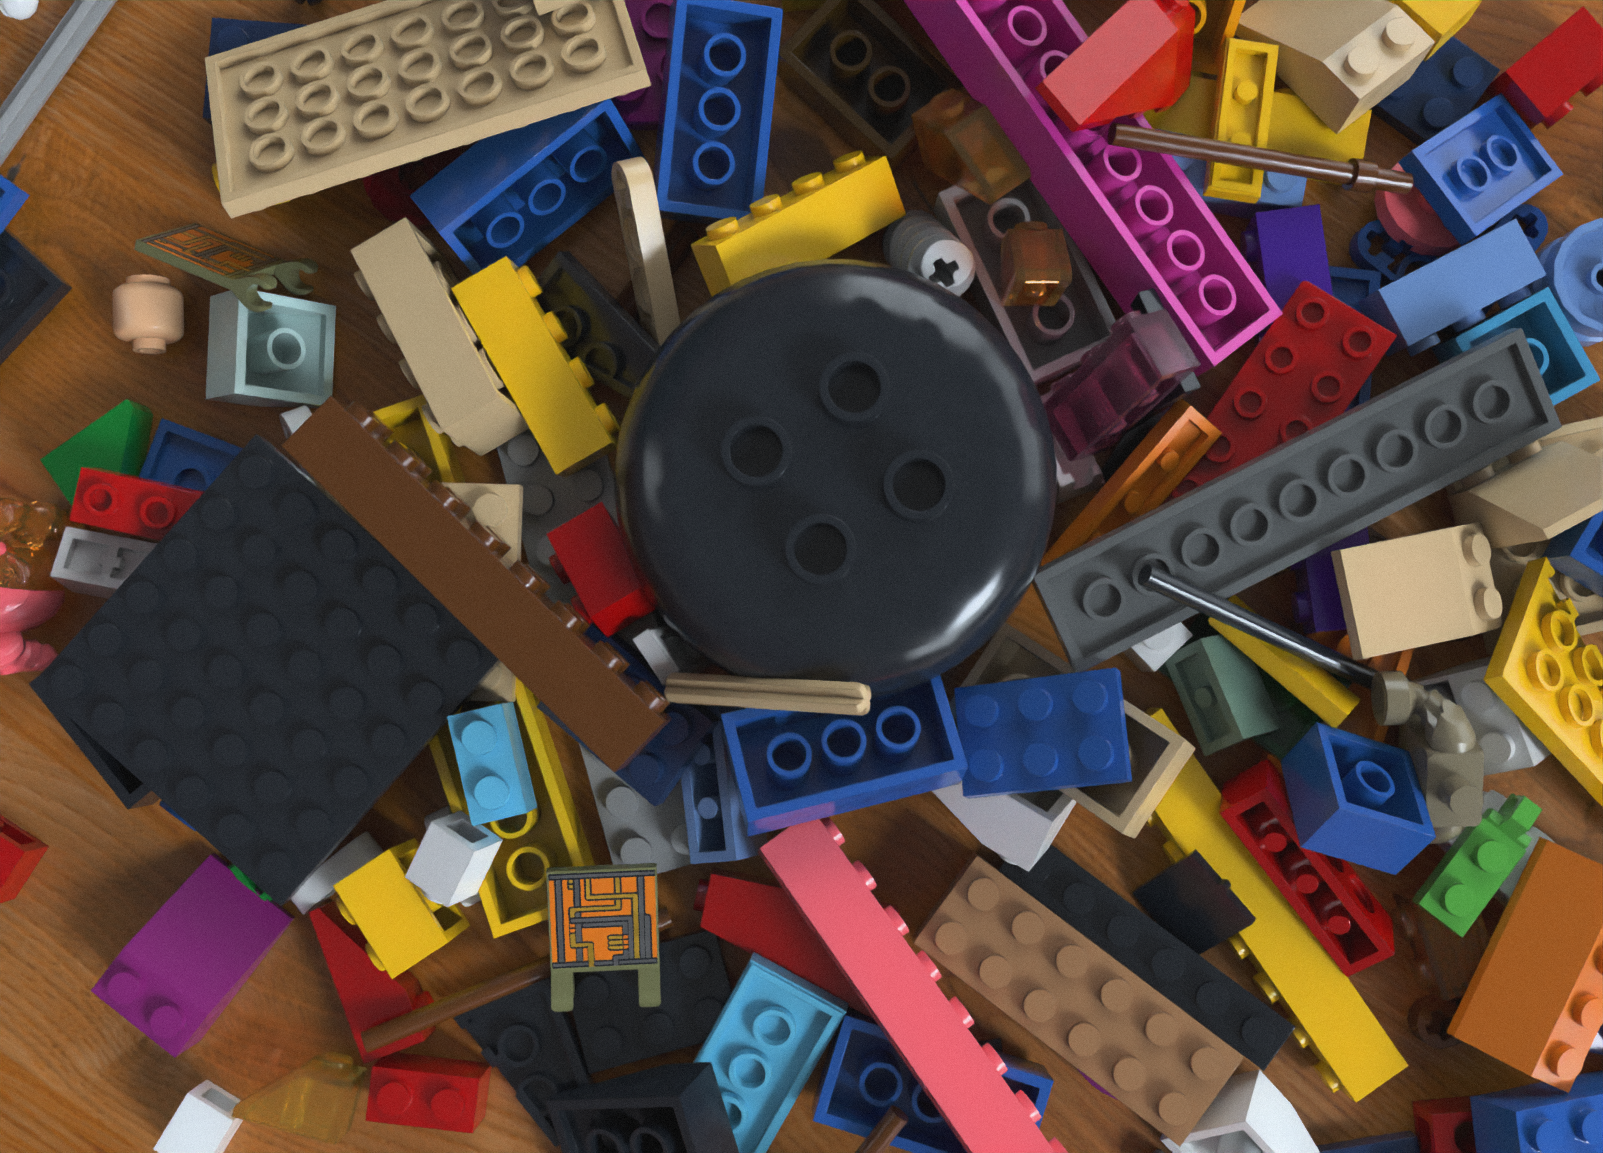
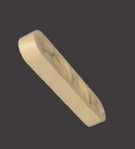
M640 156L614 162L611 175L640 325L661 346L670 333L680 324L655 184L648 163Z

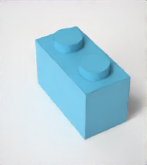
M513 702L500 703L447 716L472 826L525 814L537 808Z

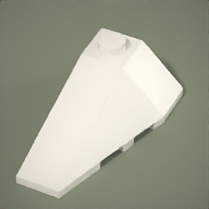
M961 781L960 784L932 791L983 845L995 851L1004 861L1018 865L1028 872L1048 850L1076 804V801L1059 789L969 799L963 797Z
M1260 1069L1231 1076L1180 1147L1164 1134H1162L1160 1139L1172 1153H1320L1292 1104Z

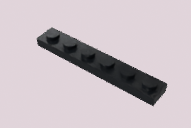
M1053 845L1049 846L1048 850L1029 872L1018 865H1013L1006 861L999 868L998 871L1263 1071L1295 1029L1294 1025Z

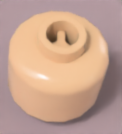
M132 275L126 277L125 284L113 290L114 335L125 342L132 343L133 352L142 354L165 353L166 344L175 343L183 338L184 297L180 290L170 286V279L157 275Z

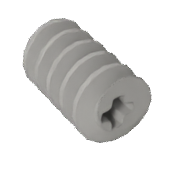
M923 210L905 211V216L887 225L883 234L882 250L886 261L892 267L929 279L958 296L968 289L974 279L976 268L973 253L952 232L935 219L932 214Z

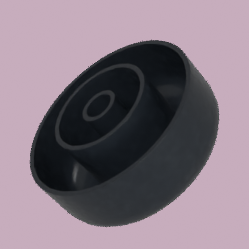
M821 259L796 262L768 269L740 280L717 293L695 309L670 333L652 356L640 376L626 407L615 457L614 494L617 520L624 548L638 581L648 599L665 622L687 645L706 660L732 676L859 682L868 685L871 689V698H876L907 690L932 680L957 666L981 648L1004 625L1018 607L1033 582L1046 552L1053 526L1057 498V464L1048 417L1034 381L1022 360L1005 337L979 311L961 297L939 284L903 269L881 263L853 259Z

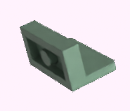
M1219 634L1201 638L1176 651L1165 662L1204 756L1219 753L1245 740L1274 732L1282 727L1255 662L1223 635Z

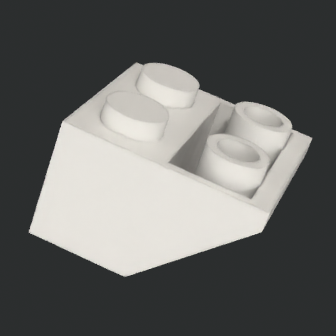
M1492 656L1469 661L1413 680L1415 683L1424 685L1423 688L1429 693H1432L1435 688L1445 699H1449L1456 705H1461L1475 732L1476 741L1483 749L1484 776L1534 767L1551 754L1546 746L1483 680Z

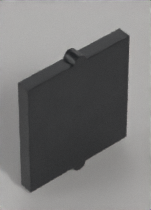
M1196 849L1138 886L1132 892L1157 921V924L1199 955L1252 925L1256 920V917L1230 889V881L1222 879Z

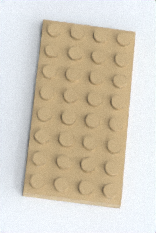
M386 0L205 58L220 198L222 206L231 219L651 86L624 0H583L540 16L537 13L533 0Z

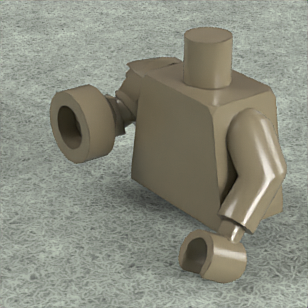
M1378 671L1374 674L1371 684L1373 714L1380 726L1399 725L1398 748L1410 752L1435 831L1436 838L1430 844L1445 843L1461 834L1463 827L1480 825L1484 804L1483 749L1476 741L1475 732L1461 705H1456L1449 699H1445L1435 688L1432 693H1429L1423 688L1424 685L1409 681L1401 671Z

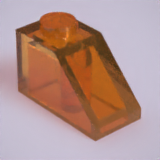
M951 88L947 92L936 95L929 104L911 115L924 168L991 205L1031 177L1029 166L985 104Z
M1040 221L1018 223L1015 225V229H1007L1001 242V306H1055L1072 281V267L1063 230L1047 229V224Z

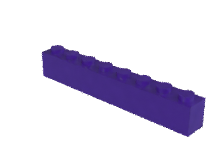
M1320 204L1256 212L1247 225L1246 231L1241 232V255L1247 263H1251V269L1282 311L1302 281H1309L1333 296ZM1271 322L1268 326L1262 329L1260 333H1257L1255 335V348L1257 347L1263 336L1266 334L1270 326L1273 324V322ZM1348 406L1344 412L1350 410V407ZM1367 527L1287 567L1288 571H1295L1298 592H1292L1291 607L1295 622L1297 624L1302 623L1304 634L1347 629L1331 551L1369 544Z

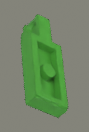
M1510 794L1498 812L1493 808H1488L1482 814L1480 825L1465 827L1412 898V902L1452 933L1463 937L1526 853L1525 849L1532 840L1526 832L1530 830L1543 809L1526 796Z

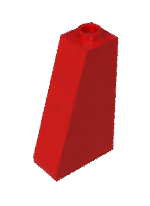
M716 867L711 872L710 880H699L693 910L703 912L700 927L750 954L755 952L846 1001L849 1003V1007L868 1017H872L777 880ZM878 901L883 909L891 905L900 914L896 904Z

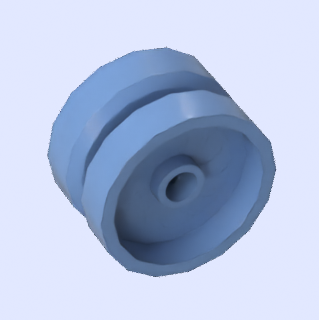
M1599 218L1578 226L1563 237L1557 238L1545 245L1536 256L1547 275L1527 285L1531 294L1549 287L1582 347H1589L1603 341V218Z

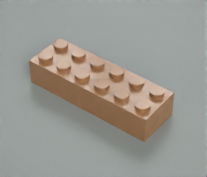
M973 852L912 935L913 943L1179 1147L1244 1058L1237 1050L975 852Z

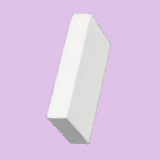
M669 625L648 628L633 639L662 685L666 684L665 679L672 672L699 674L710 666L709 661L687 645Z

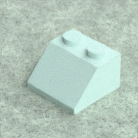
M231 290L210 296L205 400L259 407L298 408L306 405L308 408H319L332 396L336 306L258 291L261 299L270 301L273 304L272 308L268 310L253 312L247 309Z

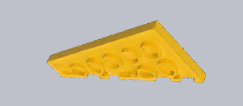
M1543 557L1528 561L1483 680L1603 807V656L1597 645H1585L1578 633L1574 621L1579 614L1571 599L1560 600L1548 579L1555 574L1548 558Z

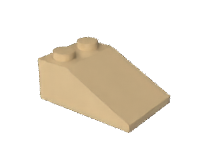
M1259 0L1241 14L1235 32L1242 40L1279 45L1276 74L1336 135L1409 80L1435 43L1398 5L1387 0Z
M1536 440L1507 455L1510 463L1496 471L1493 470L1491 465H1487L1460 479L1464 488L1447 496L1462 525L1481 521L1483 534L1488 539L1491 549L1548 540L1603 511V458L1563 441L1541 447Z
M1481 521L1331 551L1353 660L1366 659L1473 636L1503 627L1501 618L1502 599L1494 586L1489 562L1491 559V547L1488 539L1483 534Z

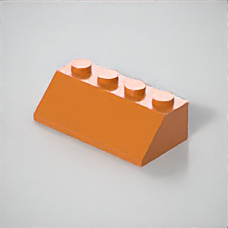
M1539 837L1446 1032L1533 1078L1569 1093L1576 1077L1582 1070L1584 1060L1599 1028L1603 1024V865Z

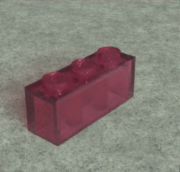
M1167 309L1144 315L1137 310L1118 319L1110 328L1113 334L1105 342L1094 346L1084 353L1080 358L1082 365L1075 372L1061 378L1052 386L1051 389L1054 394L1043 405L1051 432L1070 463L1107 451L1201 365Z

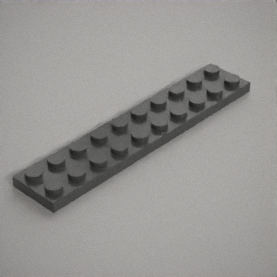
M1510 328L1039 567L1032 585L1070 665H1072L1075 672H1084L1199 613L1190 607L1139 585L1138 576L1145 565L1150 564L1223 599H1227L1558 430L1562 425L1522 328Z

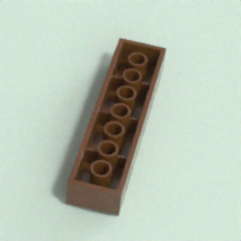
M330 396L281 446L614 773L626 767L672 720L664 711L670 702L649 681L643 682L641 680L637 684L624 672L630 663L609 642L606 641L604 643L599 640L595 643L584 632L591 626L589 622L569 603L566 602L564 604L560 600L554 603L545 594L551 587L550 584L529 564L524 565L519 560L513 563L505 555L511 549V546L489 525L485 527L478 520L472 523L466 517L472 508L448 486L445 488L437 480L431 483L427 477L433 470L410 448H404L396 440L390 443L387 439L394 432L371 410L367 411L355 400L347 406Z

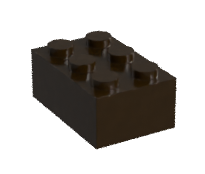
M827 0L779 49L777 76L858 151H863L864 156H886L892 174L958 106L964 86L953 73L873 0Z

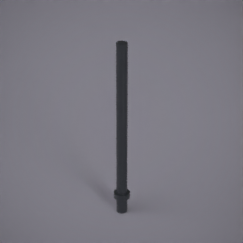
M1150 564L1145 565L1139 573V585L1371 690L1372 678L1379 670L1353 660L1351 657Z

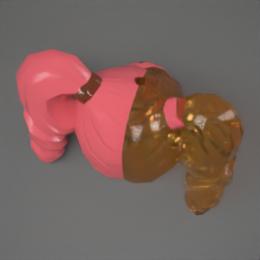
M0 497V675L15 674L23 671H43L58 656L57 651L50 644H40L36 639H23L21 632L38 628L48 619L55 616L65 602V586L50 577L55 557L42 546L45 540L61 541L66 526L93 532L97 531L96 526L69 521L72 509L61 510L56 503L34 501L28 504L18 499ZM6 533H10L13 538L1 540L2 536Z

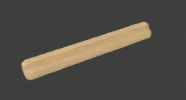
M678 672L670 673L665 679V698L669 702L678 704L862 716L870 710L871 689L868 685L859 682L753 678Z

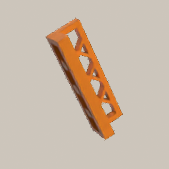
M1183 399L1174 403L1047 551L1040 566L1159 507L1221 436L1222 432Z

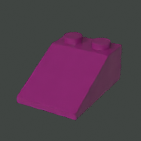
M215 853L207 857L129 941L91 989L92 993L174 1058L204 1037L295 919L294 915L274 900H262L258 895H261L263 891L258 887L255 888L258 894L256 895L241 883L228 868L230 865Z

